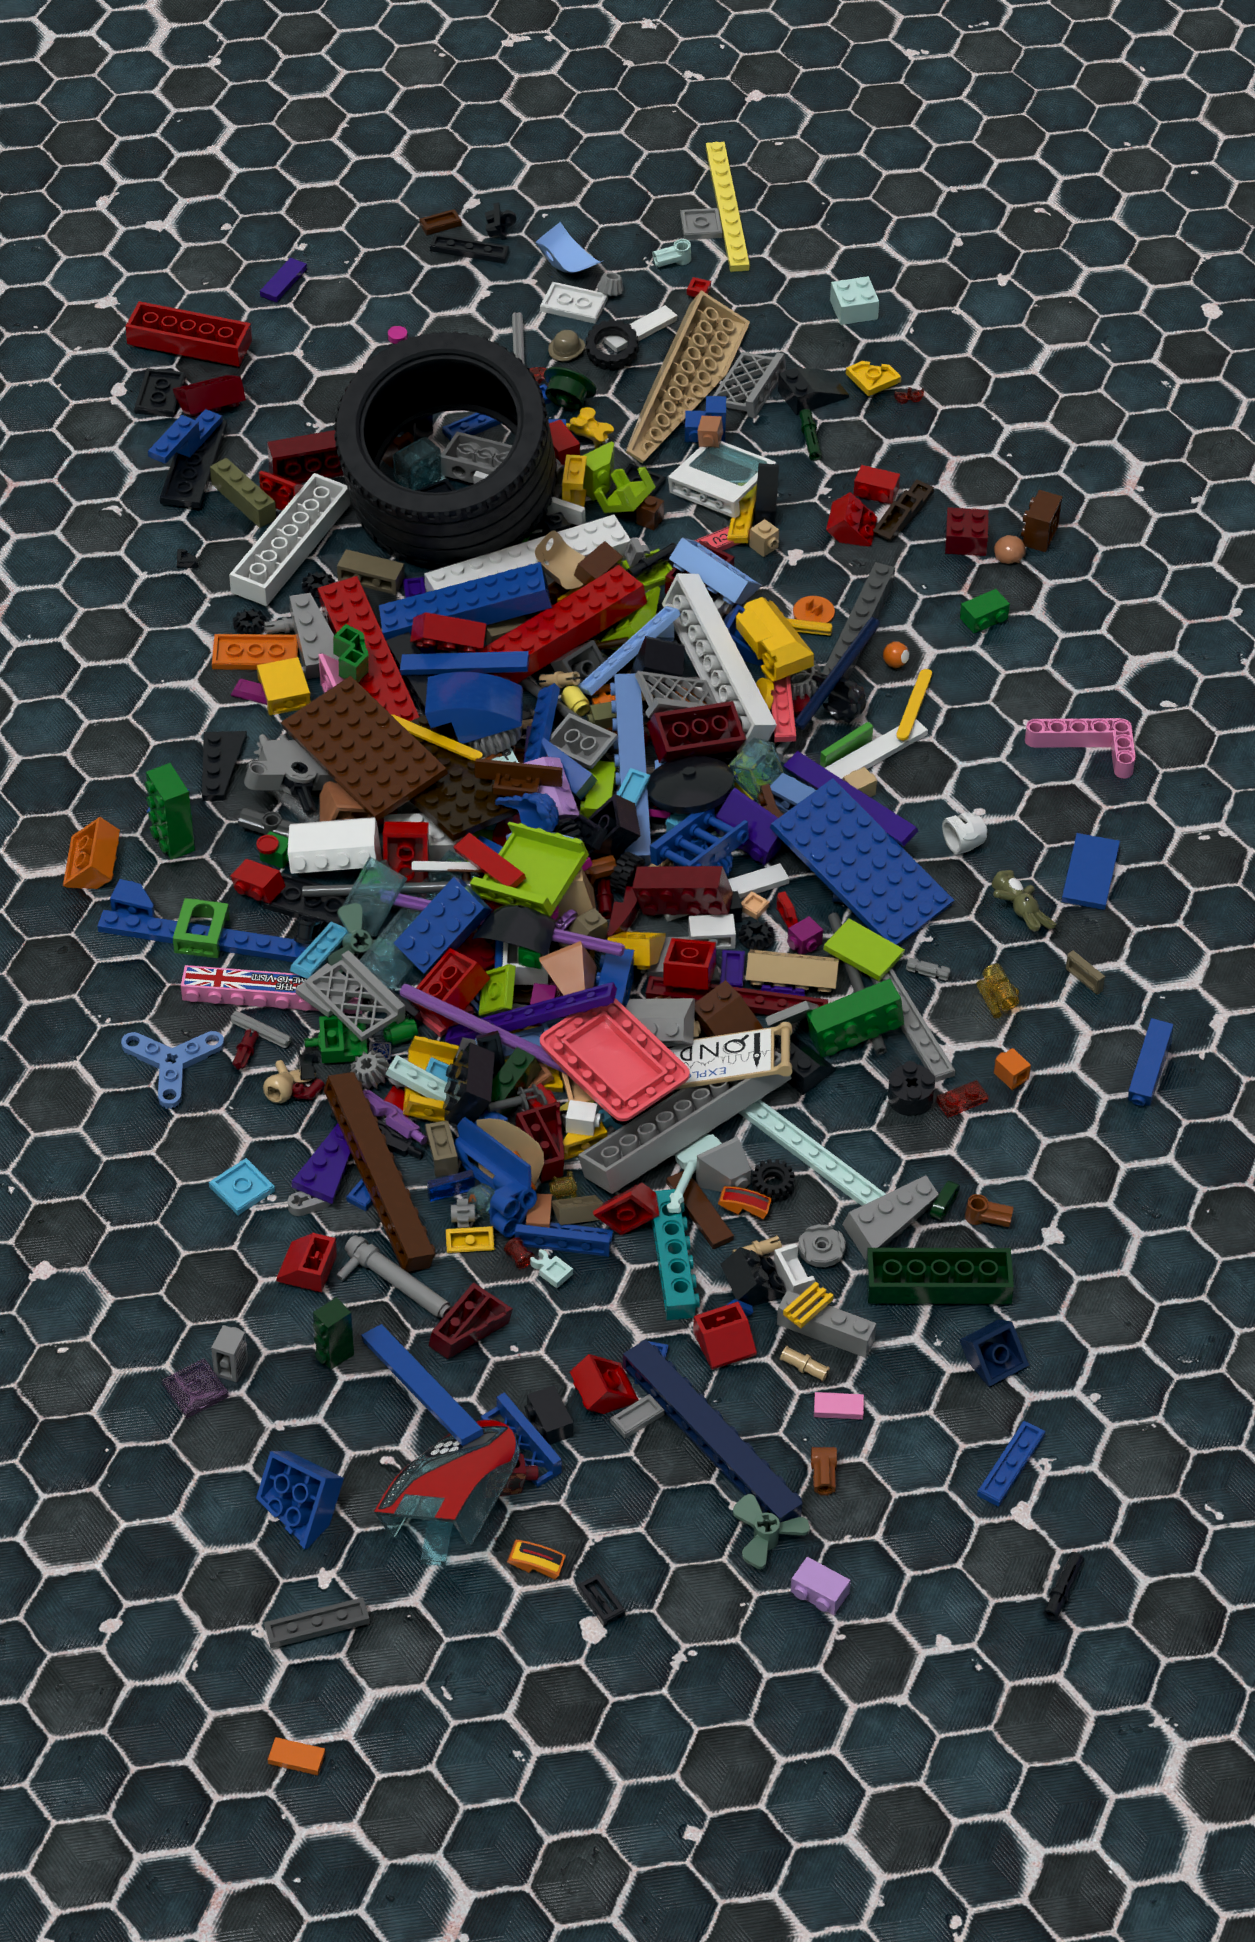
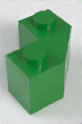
M345 624L333 636V654L339 657V676L344 679L351 676L359 683L368 673L369 654L363 632Z

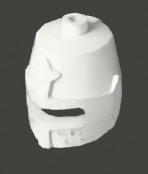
M962 813L958 817L956 815L948 817L942 823L946 844L955 855L973 850L983 844L987 838V826L976 813Z

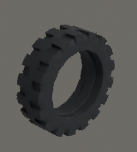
M609 319L607 322L605 320L601 321L599 325L595 324L593 329L589 330L588 337H586L588 358L590 361H593L596 367L600 366L603 370L607 368L610 371H614L617 368L620 370L626 365L629 366L632 360L636 359L639 352L638 336L635 329H632L630 324H625L622 320L615 321V319ZM610 335L623 337L629 343L624 351L614 355L600 352L596 345L599 340Z

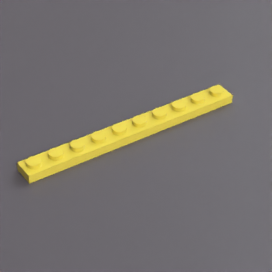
M725 142L706 143V153L730 272L749 271L750 264Z

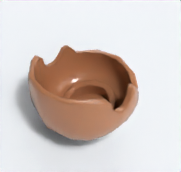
M1006 535L995 544V557L1001 563H1020L1023 556L1026 557L1025 545L1017 536Z

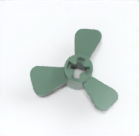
M353 903L338 909L337 914L348 933L343 937V947L328 956L327 963L332 966L342 960V954L348 950L352 954L368 951L385 962L392 960L394 952L393 943L389 940H372L370 934L362 930V906L360 904ZM355 936L361 940V945L357 948L353 945L357 942V939L354 938Z
M752 1494L745 1495L733 1508L735 1518L754 1528V1538L742 1550V1557L745 1562L757 1569H764L766 1567L767 1550L777 1546L779 1534L807 1535L810 1532L808 1520L804 1517H797L780 1523L774 1514L762 1513L755 1496Z

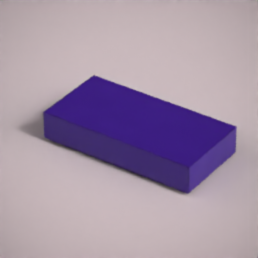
M722 950L720 984L726 980L732 987H743L745 951Z

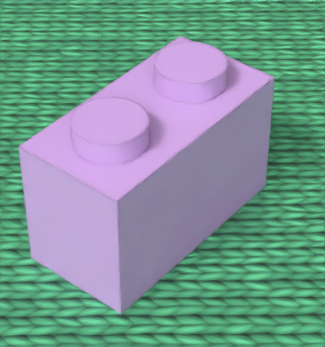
M806 1557L791 1579V1592L797 1598L814 1604L819 1610L835 1615L849 1595L851 1580Z

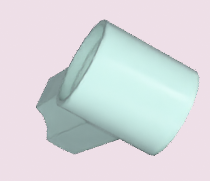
M679 239L674 242V246L653 251L652 255L656 267L672 263L679 265L690 263L691 243L686 239Z

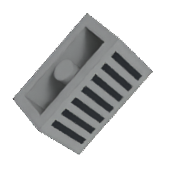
M223 1325L211 1347L214 1376L237 1382L248 1361L246 1333L239 1328Z

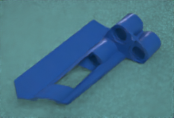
M464 1117L457 1125L459 1137L454 1142L457 1158L462 1162V1166L494 1194L491 1198L488 1212L490 1214V1225L507 1238L515 1235L516 1224H522L527 1211L537 1201V1194L531 1188V1165L468 1118ZM469 1155L495 1175L492 1179L468 1160L467 1156Z

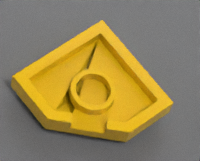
M861 361L846 368V375L867 396H871L901 382V376L887 364H882L880 367L870 365V362Z

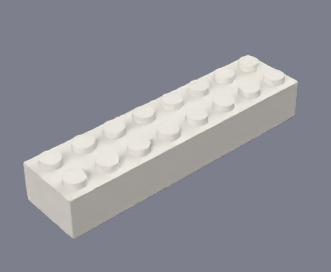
M314 473L229 574L231 593L267 606L349 507L350 495L347 485Z

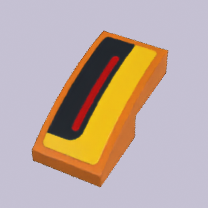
M515 1540L507 1563L528 1573L534 1569L555 1580L559 1576L566 1555L539 1544Z

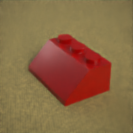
M449 948L416 988L464 1010L489 981L490 977L478 962ZM408 1000L429 1019L446 1029L454 1022Z

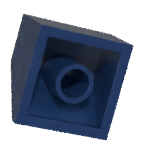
M998 1319L959 1340L968 1363L987 1386H991L1029 1366L1012 1321Z

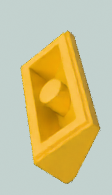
M493 1226L445 1229L447 1253L494 1250Z

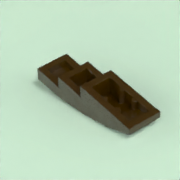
M916 479L908 491L905 490L898 501H893L873 529V533L889 541L894 539L923 508L934 493V487Z

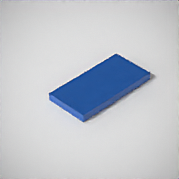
M1080 833L1076 834L1061 902L1105 910L1118 854L1119 840Z

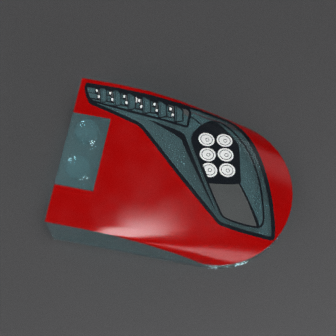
M476 1421L483 1429L484 1435L462 1446L451 1434H448L407 1465L394 1478L374 1511L390 1537H396L406 1518L453 1522L466 1544L472 1546L517 1464L520 1447L513 1431L506 1424L499 1421Z

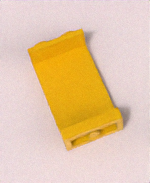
M414 1036L408 1049L407 1061L423 1070H426L431 1057L450 1065L451 1063L453 1064L459 1046L426 1037ZM405 1086L404 1115L434 1122L446 1121L444 1120V1101L427 1098Z

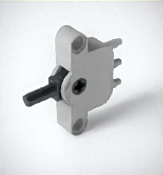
M261 734L259 742L262 749L258 761H252L248 766L244 779L245 786L251 790H283L292 796H298L303 812L306 815L315 813L316 807L311 796L312 790H322L323 785L329 781L337 782L295 740H288L286 735L282 734L279 737L280 740L268 741L266 736Z

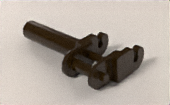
M594 636L593 640L601 651L621 647L629 638L623 637L599 642V639Z

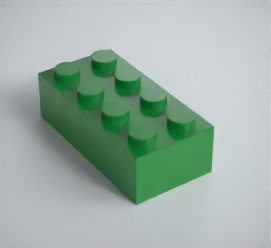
M171 763L147 771L145 787L149 796L146 797V800L150 807L148 816L152 823L150 832L153 838L159 840L161 851L167 853L171 860L194 852L195 846L188 789Z
M890 978L806 1012L810 1038L821 1057L834 1055L840 1050L854 1047L862 1041L876 1038L884 1032L895 1030L904 1025L902 1000Z

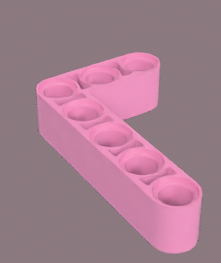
M1122 718L1031 719L1027 722L1025 743L1028 746L1034 748L1111 747L1115 775L1123 779L1133 775L1135 749L1132 726L1128 720Z

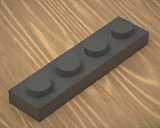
M362 1597L264 1622L270 1648L272 1649L370 1624V1618Z

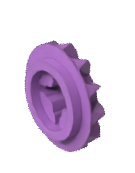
M573 909L568 910L555 922L554 928L567 931L577 918L578 913Z

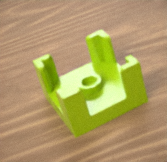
M639 467L637 469L642 481L630 482L623 469H615L612 472L611 478L617 487L612 495L606 499L601 488L594 492L604 513L634 511L655 489L656 486L646 467Z

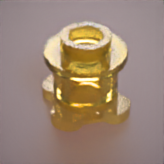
M572 1171L567 1172L568 1177L558 1179L553 1177V1182L549 1183L550 1193L552 1196H556L557 1200L571 1195L572 1198L577 1197V1186Z

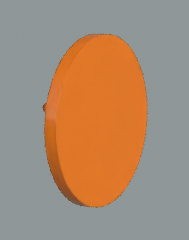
M807 596L795 603L793 615L798 620L830 623L834 618L835 609L833 604L823 597Z

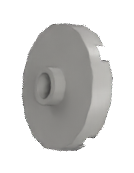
M821 1224L810 1226L799 1237L798 1251L801 1258L808 1264L815 1267H829L838 1263L844 1256L845 1239L842 1233L834 1230L832 1226Z

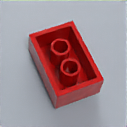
M425 612L413 617L410 643H416V647L428 649L429 646L437 647V651L440 652L454 650L457 653H474L483 649L486 623Z

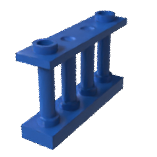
M715 808L705 812L690 814L650 845L651 863L658 866L663 861L669 859L681 866H714L749 839L748 821L744 820L736 827H733L715 818ZM709 826H713L727 834L722 838H718L704 830ZM695 837H699L712 845L705 850L690 841ZM684 848L698 856L690 861L675 852Z

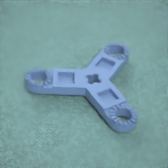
M210 1031L171 1048L142 1034L131 1032L123 1036L121 1044L122 1050L127 1055L137 1057L138 1060L159 1069V1104L163 1108L165 1107V1109H172V1107L176 1108V1106H179L182 1100L183 1069L207 1059L212 1054L220 1053V1050L222 1051L224 1048V1038L219 1032ZM212 1039L218 1041L216 1045L207 1044ZM132 1040L133 1042H135L136 1040V1042L139 1043L136 1046L128 1045V1043L132 1042ZM172 1059L176 1062L172 1064V1062H168V1060ZM171 1093L172 1095L174 1094V1096H176L172 1100H167L164 1098L165 1095H171Z

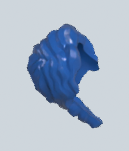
M524 793L522 797L517 795L505 798L498 797L495 801L496 805L517 809L521 823L528 827L541 828L546 832L552 833L558 824V807L553 798L546 793Z

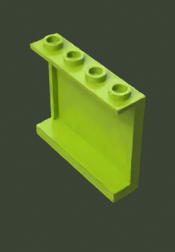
M508 822L512 833L499 852V855L522 871L526 879L516 888L496 883L485 874L483 879L473 877L469 884L480 898L504 905L526 906L551 917L589 856L585 844L578 838L572 839L560 833L554 834L546 832L541 828H531L523 823Z

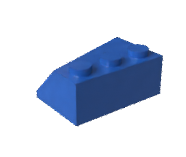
M270 1451L256 1499L274 1518L277 1517L286 1526L285 1529L289 1534L295 1535L300 1541L299 1544L304 1549H308L330 1525L344 1478L290 1451Z

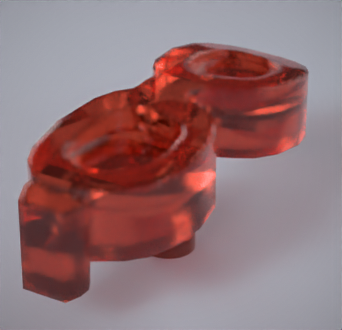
M908 387L907 393L895 391L894 397L901 403H907L908 400L918 402L924 396V389L912 392V388Z

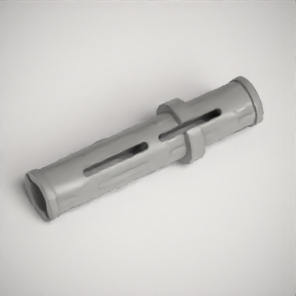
M324 612V613H322V614H323V616H324L326 622L328 623V618H326V617H327V613ZM282 617V620L264 622L265 634L281 632L288 634L290 631H294L292 618Z

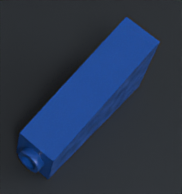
M1153 1018L1150 1020L1128 1091V1100L1136 1105H1151L1171 1047L1172 1023Z

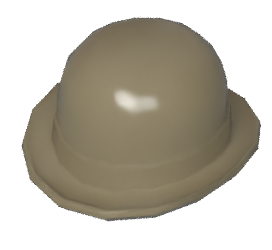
M562 330L556 334L549 344L548 352L554 360L561 362L570 361L578 357L585 350L586 345L574 331Z

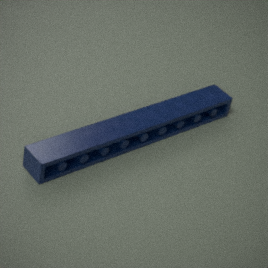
M645 1339L623 1353L622 1367L634 1380L636 1379V1382L647 1394H650L664 1409V1412L744 1496L747 1494L755 1496L762 1513L774 1514L780 1523L801 1517L803 1505L801 1497L787 1487L784 1479L779 1475L777 1476L770 1469L766 1460L760 1459L757 1456L753 1447L739 1437L737 1430L723 1420L718 1410L712 1409L706 1398L692 1388L690 1381L677 1372L674 1364L671 1361H667L655 1345H651Z

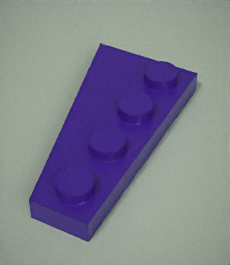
M338 1123L292 1180V1188L330 1204L334 1203L335 1194L340 1187L342 1176L345 1174L348 1160L352 1155Z

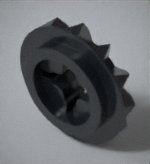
M316 570L315 574L308 573L307 577H303L302 589L305 593H311L312 597H319L318 588L335 583V580H333L332 575H327L325 571L318 573Z
M244 609L243 613L237 612L236 617H233V627L240 634H258L264 630L266 616L262 615L261 611L255 612L254 609L251 611ZM250 619L251 621H253L252 625L246 620Z
M759 920L754 923L748 921L747 925H742L739 931L740 942L745 947L753 950L769 947L775 937L773 927H769L767 922L760 923ZM761 932V935L753 936V933Z

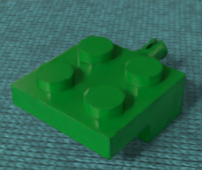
M336 1015L329 1018L327 1016H319L320 1032L318 1038H304L305 1048L319 1047L322 1063L355 1061V1057H361L363 1051L367 1053V1039L361 1041ZM358 1023L357 1027L362 1032L365 1031L366 1024Z

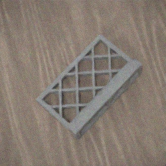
M742 352L713 396H728L726 408L747 411L748 417L755 418L776 387L779 373L787 370L785 355L783 353H776L774 357ZM744 360L752 361L747 364H743ZM765 363H768V364H769L768 366H765V367H761V366H760V365L765 364ZM757 367L756 370L748 372V369ZM742 371L745 373L739 376H735L736 373ZM760 374L762 375L760 378L757 379L752 378ZM749 379L748 382L740 384V381ZM734 383L737 385L731 388H727L728 385ZM752 386L754 387V389L747 392L744 390ZM741 391V394L735 396L731 395L732 393ZM742 399H746L745 403L736 402Z
M637 671L635 674L649 706L645 713L650 719L654 713L717 703L706 680ZM662 682H664V683H666L668 686H670L671 689L668 688L666 685H664ZM655 687L659 688V689H660L661 691H663L666 695L662 694V693H661L660 691H658ZM674 689L675 691H677L679 694L683 696V698L672 690ZM690 692H692L693 694H695V695H696L697 697H699L701 700L697 699V698H696L695 696H693Z
M349 950L342 954V960L306 981V987L361 1041L394 1021L399 1024L405 1020V1005ZM342 969L346 973V978L333 977V974ZM328 982V989L317 988L315 984ZM332 983L345 984L344 990L331 989ZM348 984L358 985L360 991H348ZM330 995L343 996L342 1003L332 1002L329 999ZM346 997L359 998L358 1004L345 1003ZM362 998L372 999L374 1005L361 1004ZM344 1009L357 1010L356 1016H346L343 1011ZM360 1010L373 1011L372 1018L359 1017ZM376 1012H384L389 1015L384 1019L375 1018ZM358 1023L371 1024L370 1028L363 1032L357 1027Z

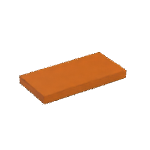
M214 634L212 669L257 670V665L298 657L296 635Z

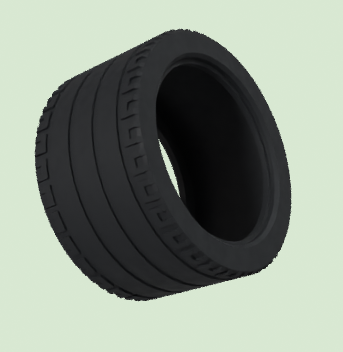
M432 332L431 334L413 336L410 339L401 340L397 344L389 346V348L380 351L378 355L373 356L368 363L363 365L361 370L356 372V376L349 382L350 385L346 386L345 394L341 396V404H338V414L335 415L334 438L356 516L361 526L365 528L366 533L372 537L375 543L379 544L380 548L386 549L390 555H395L397 559H403L406 563H413L415 566H424L428 569L436 568L437 570L441 567H447L521 544L525 538L527 539L531 536L530 533L534 532L537 529V525L543 521V516L547 514V508L552 503V497L555 494L554 489L557 485V462L542 390L538 381L535 380L534 374L530 372L528 366L524 365L520 358H516L513 352L507 351L506 347L499 346L497 342H491L485 337L481 338L478 335L458 332ZM470 411L484 414L505 425L516 436L508 455L491 474L471 486L455 491L442 493L415 491L395 483L379 470L381 460L391 442L409 425L436 413Z

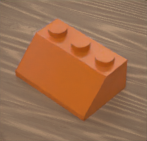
M99 817L72 835L63 881L64 887L98 889L112 880L116 851L119 844L120 830Z

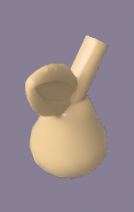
M279 1060L275 1063L279 1074L271 1075L265 1080L263 1091L271 1102L277 1104L285 1103L293 1093L292 1086L294 1083H305L313 1079L300 1080L299 1069L288 1072L284 1062Z

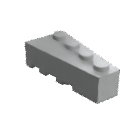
M311 593L289 596L290 613L306 679L320 677L318 654L323 653L339 661V657L333 654L334 634Z
M925 1175L850 1211L842 1225L866 1260L867 1248H885L904 1229L931 1208L939 1194Z

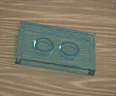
M369 856L343 906L353 903L360 904L362 906V930L376 937L407 877Z

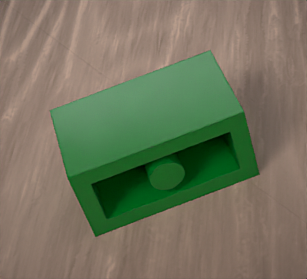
M994 589L961 603L960 619L973 633H976L1008 619L1010 603L997 589Z

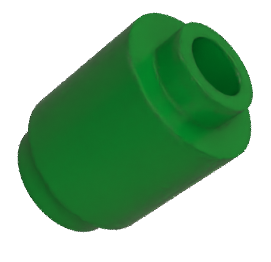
M405 1018L399 1024L394 1021L383 1029L385 1041L390 1042L391 1045H396L413 1040L414 1036H418L415 1020Z

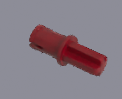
M601 878L598 881L596 901L599 904V913L605 919H609L612 914L614 897L611 894L610 880Z
M252 1029L246 1030L241 1043L236 1047L237 1053L233 1060V1065L238 1070L244 1069L250 1056L254 1054V1046L259 1038V1034L255 1030L251 1037Z

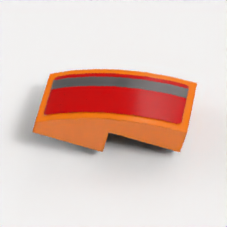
M724 1186L718 1205L738 1215L744 1209L764 1219L768 1214L772 1198L748 1189Z

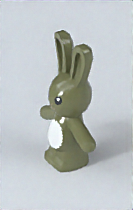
M1012 870L999 871L992 881V888L995 889L994 897L1011 901L1014 912L1025 920L1031 931H1039L1041 925L1050 930L1055 928L1056 922L1039 909L1038 901L1031 895L1035 891L1033 885L1023 888L1021 882L1014 877Z

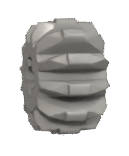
M371 1050L367 1054L363 1051V1055L355 1057L356 1062L350 1064L352 1069L350 1072L355 1073L357 1080L367 1090L372 1086L377 1088L378 1084L385 1083L384 1078L388 1077L385 1074L389 1068V1063L380 1052L376 1053Z

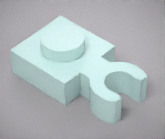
M539 1250L541 1260H536L534 1257L530 1258L531 1266L535 1269H540L539 1276L555 1288H558L573 1275L572 1267L557 1256L549 1259L545 1250Z

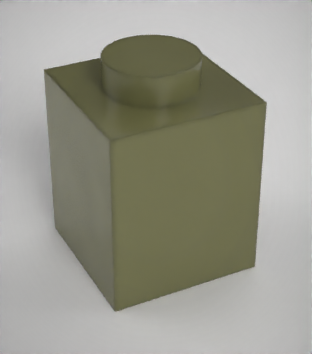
M611 702L590 705V714H587V721L604 729L612 728V718H616V713H611Z

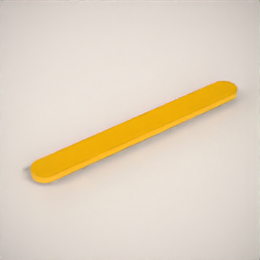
M929 669L921 670L896 733L897 739L901 741L909 738L932 678V671Z
M392 715L410 734L473 761L477 758H483L482 752L401 717Z

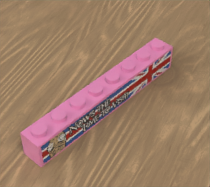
M188 965L184 967L181 982L182 1001L319 1011L296 994L295 988L307 979L294 973ZM353 997L347 1003L358 1004L359 998ZM362 998L361 1004H364L365 998ZM344 1009L343 1013L356 1014L357 1010Z

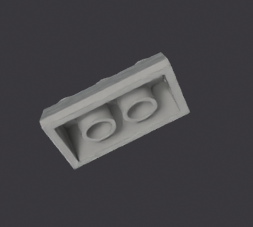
M694 998L629 999L625 1008L664 1045L693 1044Z

